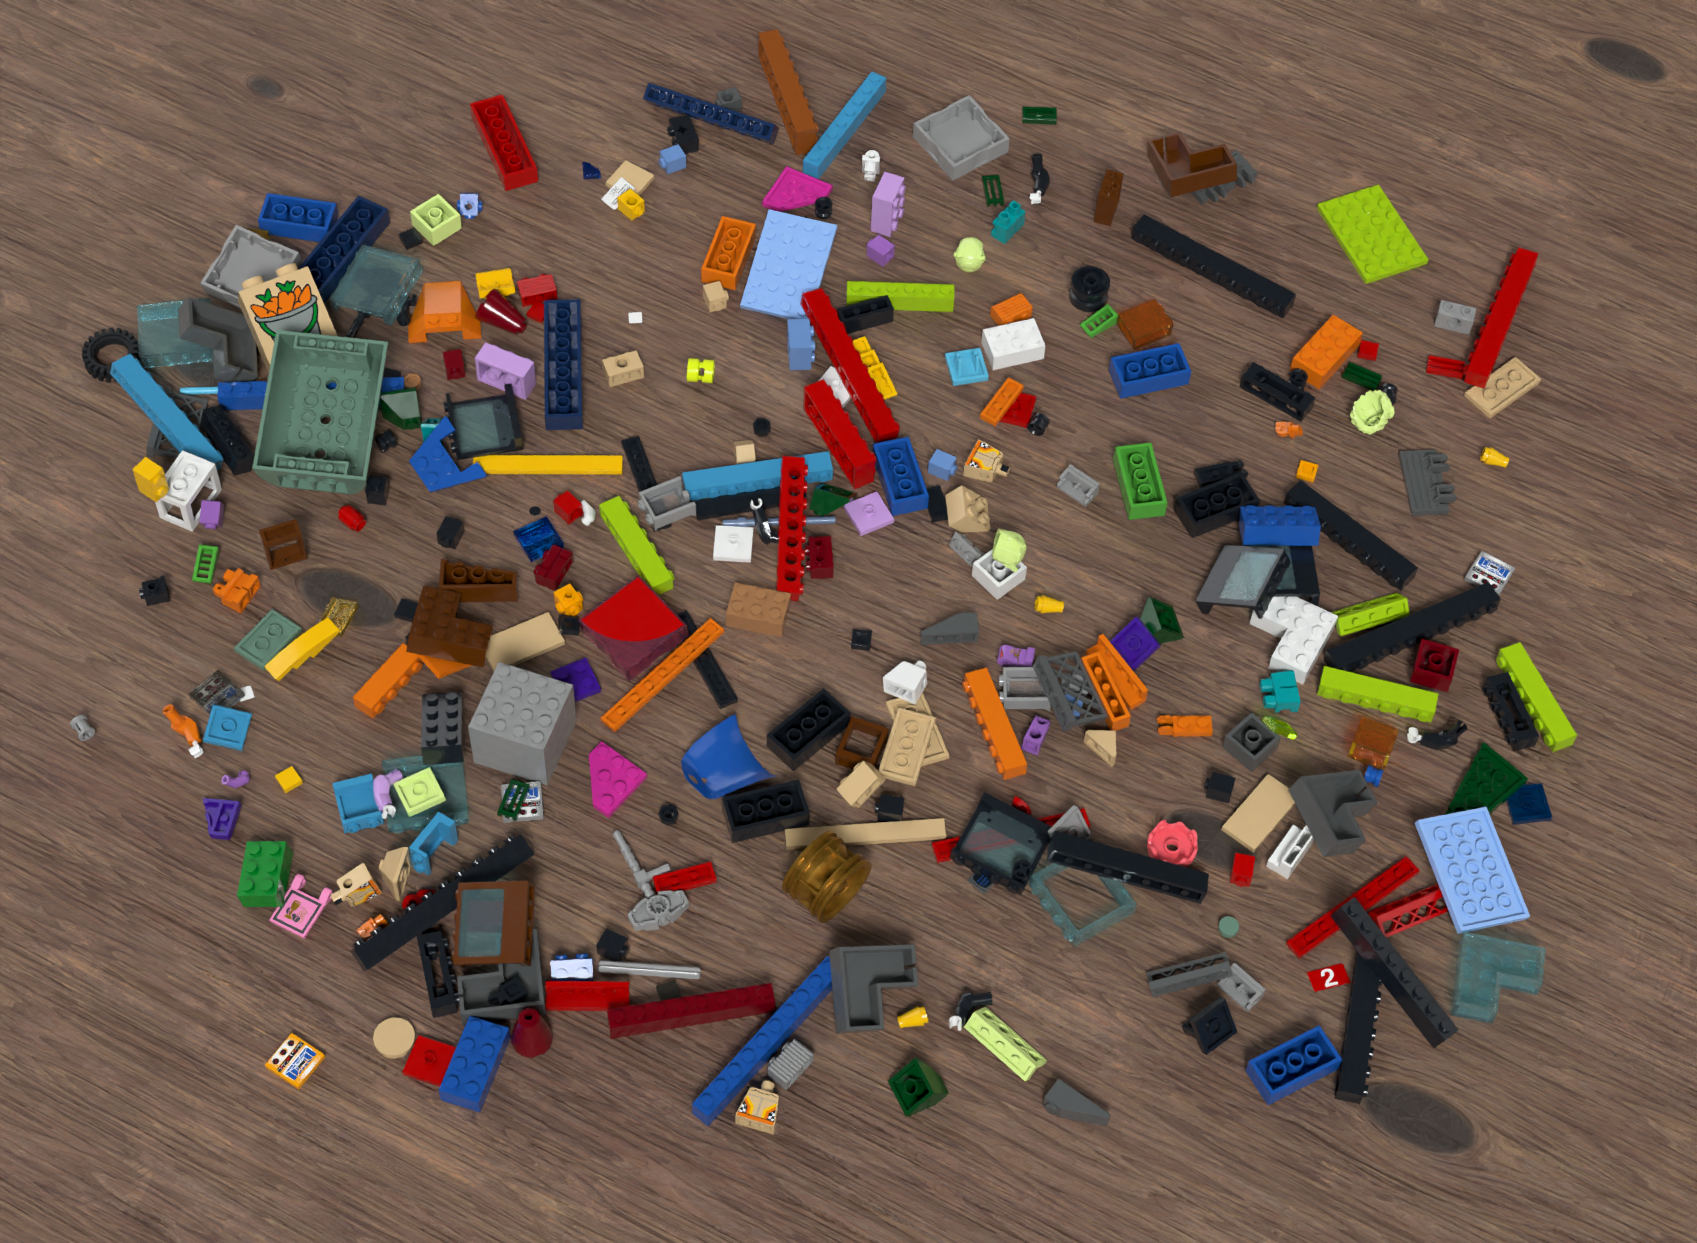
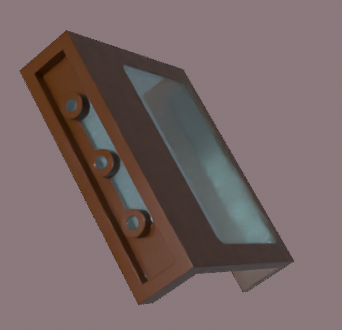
M530 881L458 883V889L455 894L457 909L454 912L456 929L453 931V940L455 941L454 950L452 951L453 964L460 968H465V965L519 964L523 967L531 966L535 884Z

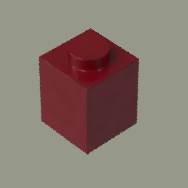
M461 349L442 352L447 380L464 378L465 369Z

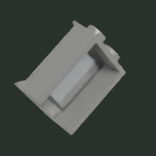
M680 476L639 492V500L637 501L639 509L645 512L648 525H652L655 531L657 528L690 515L696 516L695 502L690 503L688 491H683Z
M1003 667V675H999V687L1003 686V692L999 693V698L1003 703L1004 710L1046 709L1050 711V702L1033 667Z

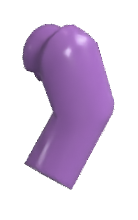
M244 770L238 773L237 778L224 775L221 779L222 784L235 789L248 784L250 781L249 773Z

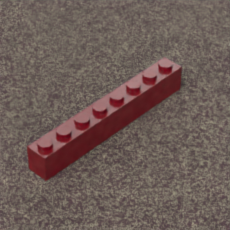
M772 983L608 1009L607 1018L610 1038L614 1039L775 1012V998Z

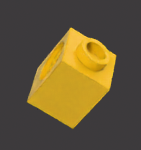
M629 189L617 197L618 210L631 221L640 217L645 212L644 200L633 190Z

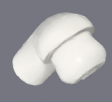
M583 500L580 502L584 512L581 522L589 526L595 520L596 512Z

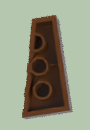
M441 559L439 589L461 593L460 602H518L517 572L496 568L488 570L480 565L471 567L464 565L463 562H456L455 564L449 563L446 559Z

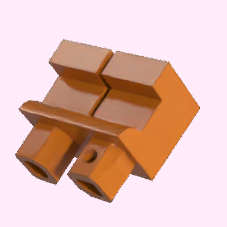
M239 568L236 572L227 569L223 576L227 584L224 586L217 583L213 588L214 595L221 599L223 605L241 614L249 604L250 599L252 600L261 587L259 577L254 574L247 575Z

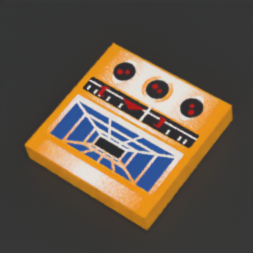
M291 1033L268 1060L265 1067L299 1090L325 1059V1054Z

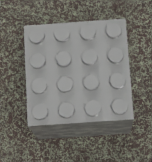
M498 662L468 726L474 763L534 782L541 781V784L548 786L576 723L573 685Z

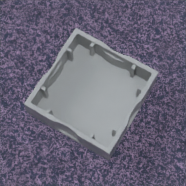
M970 95L950 104L939 112L915 122L913 125V138L952 181L1008 153L1010 138L995 122L988 118L984 110Z
M235 225L224 243L220 255L212 263L200 284L205 293L241 309L238 303V293L243 290L242 282L256 276H262L264 282L278 277L276 270L292 263H296L299 268L302 264V259L299 252L279 243L268 241L250 230Z

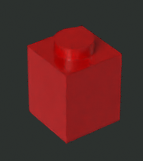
M568 490L563 494H559L553 500L554 512L568 525L583 515L582 503Z
M1235 853L1230 883L1239 887H1250L1255 856Z

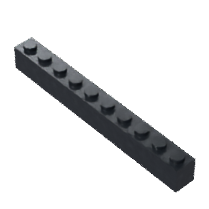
M1145 214L1133 227L1131 239L1150 248L1167 259L1173 260L1276 316L1284 318L1294 305L1296 293Z
M1487 582L1326 651L1324 662L1328 667L1352 672L1358 668L1363 669L1372 662H1380L1389 655H1396L1405 648L1410 649L1422 639L1429 641L1433 636L1443 635L1454 627L1459 628L1468 621H1476L1482 615L1494 613L1498 609L1501 598L1491 584Z
M512 834L504 840L505 844L499 848L496 845L487 852L489 854L484 859L479 857L471 862V868L468 870L463 868L455 873L454 876L456 878L451 882L447 879L437 886L439 890L435 893L430 891L421 897L422 902L417 905L415 903L410 904L404 909L406 913L400 917L396 914L387 920L389 923L384 928L379 926L371 931V937L366 940L361 938L353 944L355 948L350 950L363 971L369 970L457 909L455 894L458 889V883L496 882L532 857L534 852L523 836L520 834L515 837ZM470 890L469 900L483 890Z

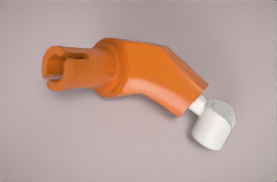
M172 704L164 707L162 713L170 720L171 728L185 736L188 744L193 746L188 749L190 754L195 759L202 755L204 751L199 745L202 741L196 722L186 715H180Z

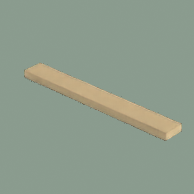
M944 818L785 829L786 850L806 849L817 837L830 830L835 832L837 837L843 839L844 846L946 839Z

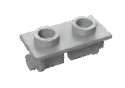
M957 531L954 533L949 546L973 568V563L984 556L985 553L981 552L977 547H972L973 543L966 538L965 534L958 533Z

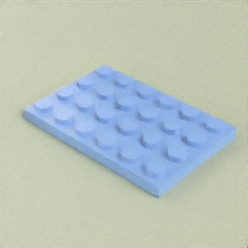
M769 209L740 307L786 319H808L800 305L802 294L820 288L837 232V225Z
M1487 807L1420 819L1415 822L1457 934L1522 921L1530 917Z

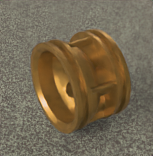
M830 830L817 837L799 855L783 880L782 890L785 893H789L792 899H797L809 909L810 914L816 917L820 923H825L834 918L855 897L868 878L872 864L868 860H864L861 854H853L844 846L843 839L837 837V834Z

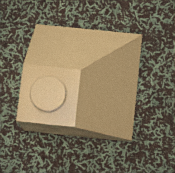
M408 847L387 852L385 859H381L379 871L382 873L384 882L396 901L400 902L412 868Z

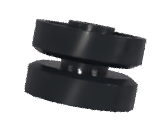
M1085 266L1076 270L1071 278L1069 292L1071 304L1084 312H1095L1103 308L1108 301L1110 288L1108 274L1095 266Z

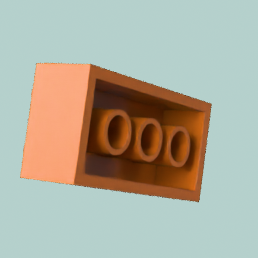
M722 216L701 268L702 283L709 284L720 281L723 288L736 290L756 239V224Z
M1333 314L1293 357L1290 372L1298 368L1303 369L1308 375L1306 382L1320 390L1359 347L1363 332Z

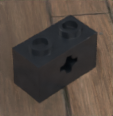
M689 114L669 119L667 133L669 137L672 136V145L679 144L684 154L699 151V139Z

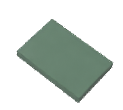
M271 609L234 647V651L265 671L266 668L264 666L300 635L302 628L274 609Z

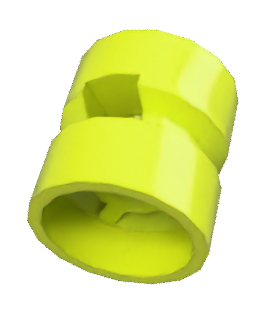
M689 358L687 382H698L701 380L702 383L713 384L715 360L704 359L703 362H700L699 359ZM701 368L705 369L704 374H700Z

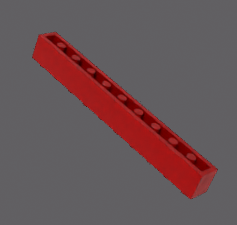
M1518 247L1516 254L1512 253L1509 261L1511 266L1507 265L1504 273L1506 278L1502 277L1499 285L1501 290L1497 289L1494 297L1496 302L1491 303L1489 309L1491 314H1487L1484 324L1486 326H1482L1480 329L1479 337L1481 338L1480 340L1476 339L1473 347L1475 352L1471 351L1468 359L1470 364L1465 365L1463 374L1466 375L1464 383L1485 389L1535 268L1539 253Z
M822 288L803 293L800 305L874 442L880 443L897 439L900 431L897 421H894L891 409L886 406L882 393H879L876 388L875 380L870 377L866 364H863L859 351L853 345L851 336H848L844 323L840 322L836 309L830 303L828 294H825Z

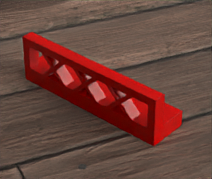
M1435 884L1368 912V915L1387 938L1444 914L1449 910L1446 903L1445 907L1440 909L1434 907L1437 900L1443 897L1439 885ZM1421 906H1427L1428 909L1425 915H1417ZM1404 913L1411 914L1407 923L1399 922ZM1393 921L1391 929L1385 932L1383 922Z
M546 981L545 983L546 1011H607L608 1009L629 1006L630 1003L629 982Z

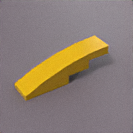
M866 337L853 340L855 349L859 351L863 364H866L868 373L875 380L876 388L879 393H882L884 400L897 396L895 387L883 362L880 363Z
M326 618L295 639L264 667L277 681H280L292 668L297 670L310 656L314 658L341 630L330 618Z

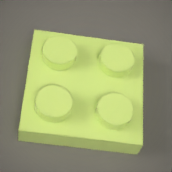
M430 767L393 783L409 817L446 801Z

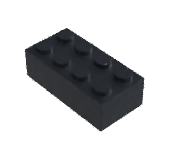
M1241 472L1177 497L1174 511L1191 538L1238 521L1240 507L1248 505L1259 507L1260 499Z
M823 688L767 734L766 747L792 771H795L847 728L851 720V712Z
M462 692L422 694L421 751L424 765L464 762V704Z
M800 780L722 797V811L732 843L782 832L785 829L807 826L810 822V812Z

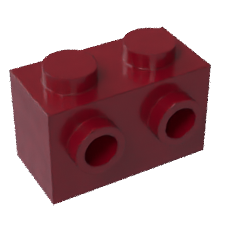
M831 536L808 537V545H805V556H809V560H806V572H810V579L833 578L834 566Z

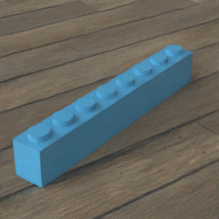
M874 72L869 74L804 158V174L816 179L823 175L885 94L886 77Z
M128 354L112 363L110 374L180 453L183 450L214 463L217 471L221 469L223 463L222 454L215 450L209 439L204 437L199 432L198 427L190 422L186 413L176 406L175 401L166 395L162 386L153 380L151 374L142 368L138 359H134L131 354Z
M829 451L792 456L805 457V465H808V474L804 476V481H807V484L833 480V467ZM782 458L682 472L684 491H688L690 501L780 487Z

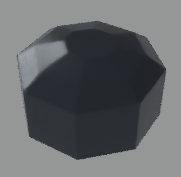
M764 418L756 419L753 423L754 434L759 437L767 436L771 432L770 421Z
M670 804L662 806L658 813L661 823L668 826L675 824L679 817L676 807Z

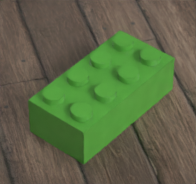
M1152 443L1115 447L1113 462L1128 520L1165 516L1167 499Z

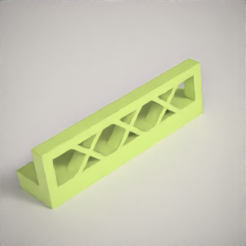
M987 1007L975 1011L964 1026L967 1031L1024 1081L1029 1080L1035 1070L1043 1066L1047 1061Z

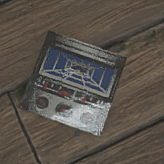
M220 670L214 672L189 693V697L209 715L213 704L231 708L245 696V693Z

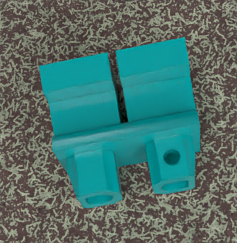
M1012 201L993 221L995 228L991 231L992 237L1006 244L1014 233L1024 225L1026 211L1021 209V204Z
M1294 670L1271 673L1270 678L1260 680V692H1270L1271 694L1263 696L1264 708H1274L1275 713L1289 709L1290 712H1298L1301 701Z

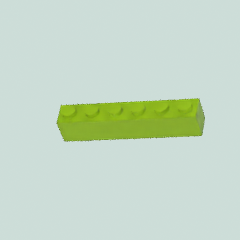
M847 281L846 306L888 295L894 310L953 312L954 285Z
M617 496L599 504L601 518L643 583L656 596L673 589V580L675 578L672 571L667 570L662 556L657 555L653 542L648 541L647 534L643 528L639 527L636 516L631 515L629 512L630 509L627 502H623L620 496Z
M1521 642L1500 649L1496 658L1499 668H1502L1504 673H1509L1528 714L1534 721L1535 728L1542 734L1546 746H1549L1551 751L1555 752L1573 745L1577 737L1576 732Z
M1327 666L1323 668L1317 695L1327 699L1332 698L1344 703L1360 705L1364 708L1394 713L1401 717L1418 719L1421 722H1432L1439 694Z

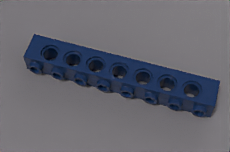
M648 83L643 97L649 104L682 115L689 114L691 118L774 145L779 131L775 124Z

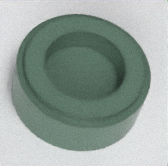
M1229 916L1222 918L1218 925L1219 933L1226 938L1236 936L1239 930L1238 921Z

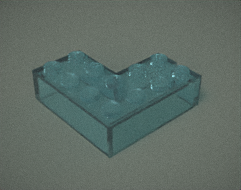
M1464 932L1459 941L1451 1015L1492 1023L1498 1011L1500 988L1537 995L1543 982L1546 948Z

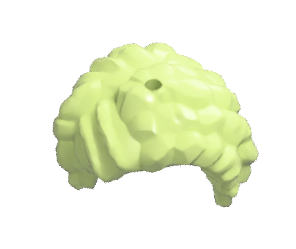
M1370 390L1366 392L1365 396L1361 395L1354 402L1353 410L1350 413L1351 423L1359 431L1371 435L1376 431L1382 430L1385 424L1388 423V419L1394 416V407L1386 393H1383L1381 390L1373 392Z

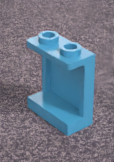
M372 774L332 783L344 834L355 833L361 829L375 828L384 824L382 813L379 811L374 800Z
M440 812L434 816L409 847L413 868L420 874L425 873L428 876L431 874L429 858L443 841L452 846L458 841L455 821Z

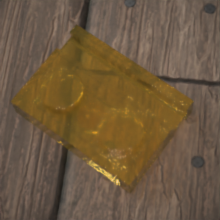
M332 597L318 623L326 618H330L341 630L336 636L342 637L359 606L357 602L341 598L338 600Z

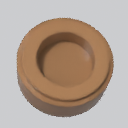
M410 373L404 377L406 389L416 388L417 391L421 388V377L418 374Z

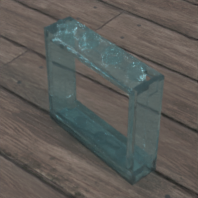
M1053 863L1030 877L1029 886L1032 889V894L1038 896L1042 908L1045 911L1048 910L1053 923L1061 928L1064 938L1068 939L1074 947L1133 915L1136 910L1137 904L1121 882L1098 876L1120 907L1078 931L1043 883V881L1068 867Z

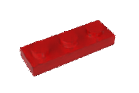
M711 862L652 877L657 895L660 891H686L717 883Z

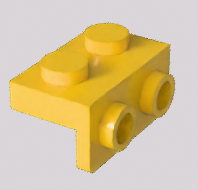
M510 268L475 274L480 298L486 299L487 294L493 289L499 290L503 296L515 293Z

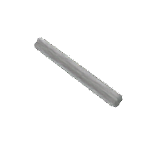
M600 960L598 966L599 972L686 979H700L701 975L700 967L611 960Z

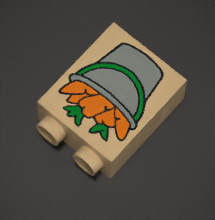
M296 263L288 264L276 270L277 278L264 282L262 276H256L241 283L243 290L238 293V303L268 373L276 330L337 336L308 266L298 269Z

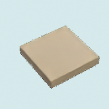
M625 160L606 181V186L611 189L622 177L635 188L633 191L640 196L654 180V175Z

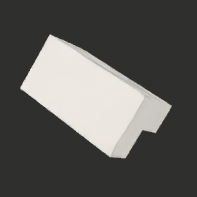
M1293 825L1269 858L1266 867L1288 879L1313 844L1314 838L1308 827L1305 826L1301 830Z

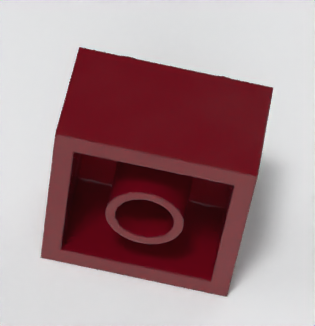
M1422 639L1417 650L1410 682L1448 692L1460 649Z

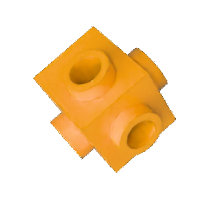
M571 584L553 592L555 607L560 614L575 616L583 610L582 602L584 599L579 591L576 592Z

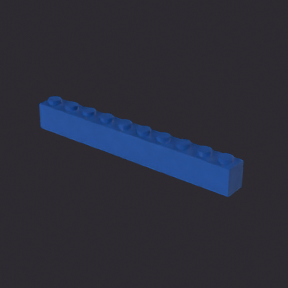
M404 377L383 378L381 393L406 389ZM267 381L218 382L217 398L219 405L223 410L263 409ZM329 383L327 389L333 390L337 384Z
M828 956L692 1103V1114L704 1124L709 1126L832 991L831 966Z

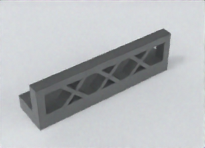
M1226 952L1147 972L1153 997L1233 976ZM1224 959L1223 963L1213 965L1215 961ZM1201 965L1204 967L1197 970H1193L1195 966ZM1181 970L1184 972L1181 974L1174 975L1176 971ZM1157 976H1162V977H1164V978H1162V979H1158V980H1155V981L1152 980L1153 977H1157Z

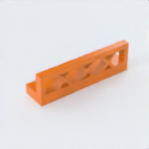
M1099 635L1097 644L1087 649L1085 655L1100 652L1125 705L1129 710H1132L1146 702L1148 689L1105 635Z

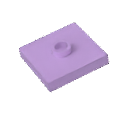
M877 491L844 505V510L860 536L894 523L893 516Z

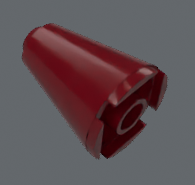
M491 290L485 297L487 300L484 304H480L475 315L476 319L515 335L522 334L527 328V320L499 290Z
M532 1008L524 1009L520 1012L511 1033L512 1046L518 1054L527 1058H535L537 1055L545 1054L553 1041L552 1030L536 1010Z

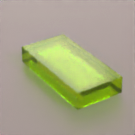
M1265 715L1261 720L1274 733L1293 740L1298 735L1287 722Z

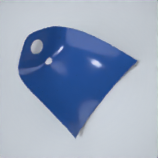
M735 714L699 738L681 760L682 770L687 781L708 799H717L744 786L777 776L766 771L751 753L742 737ZM689 775H692L697 780L698 784L694 783L689 778ZM701 778H706L707 782L704 783Z

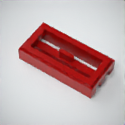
M1429 355L1426 373L1462 379L1465 361Z

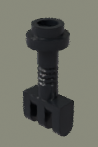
M408 293L405 294V298H403V295L397 297V305L402 306L401 313H398L396 318L400 326H407L410 323L409 306H416L417 294H412V299H410Z

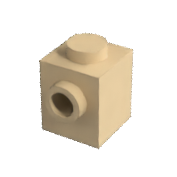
M720 281L703 285V298L709 312L727 308L729 296L727 290H723Z

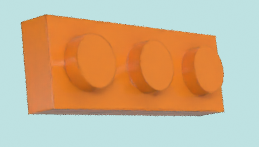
M1008 377L981 412L980 419L996 427L1021 394L1024 385Z

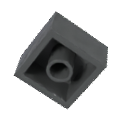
M1250 713L1225 736L1222 748L1249 771L1253 772L1278 749L1281 737L1257 716Z

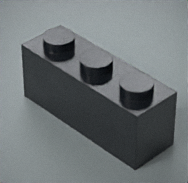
M888 295L837 309L840 322L844 323L847 334L893 322L894 308Z

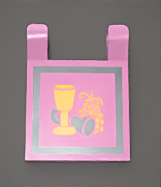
M297 874L285 895L284 906L277 907L269 921L305 939L325 906L331 901L330 895L332 890L324 888L318 900L300 891L305 885L306 880L303 875Z

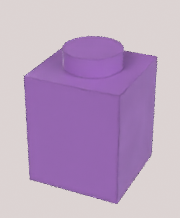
M880 235L871 239L866 246L867 257L882 267L894 257L895 245Z
M202 500L199 523L209 530H216V527H222L224 504L219 501Z

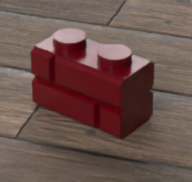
M552 545L550 550L545 551L541 565L538 564L535 567L534 575L537 584L555 591L574 561L571 551Z

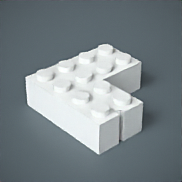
M1273 597L1262 619H1258L1253 610L1250 624L1281 638L1271 657L1268 669L1275 672L1294 670L1296 682L1303 685L1332 634L1338 616L1298 597Z

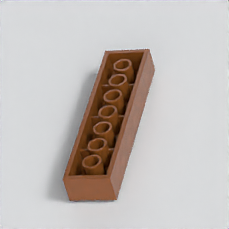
M778 29L758 33V58L796 156L809 153L818 141L816 135L818 125L817 122L813 121V112L808 108L809 103L807 97H804L802 84L799 85L798 73L794 72L793 60L789 59V50L784 46L783 35L780 36Z

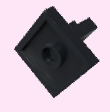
M1219 997L1182 1025L1184 1033L1197 1039L1201 1052L1206 1055L1237 1033L1226 999Z

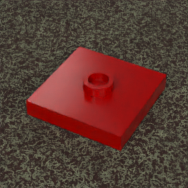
M418 1035L402 1074L440 1087L456 1047Z

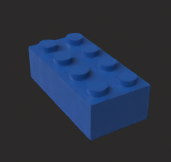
M267 193L258 223L261 234L320 242L338 221L339 215L336 203Z
M1180 343L1111 357L1109 373L1120 399L1188 385L1191 375V369Z
M909 437L873 444V453L876 457L875 467L891 515L895 516L928 509L929 495Z
M1248 505L1240 507L1238 523L1243 545H1319L1321 525L1315 507H1274L1271 505L1255 507Z
M469 1016L438 1090L441 1101L481 1112L511 1039L509 1028Z
M1319 1025L1250 1060L1246 1073L1266 1104L1270 1105L1338 1070L1342 1058Z

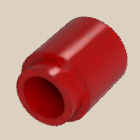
M351 505L343 506L339 510L338 519L350 530L359 532L366 525L364 516Z

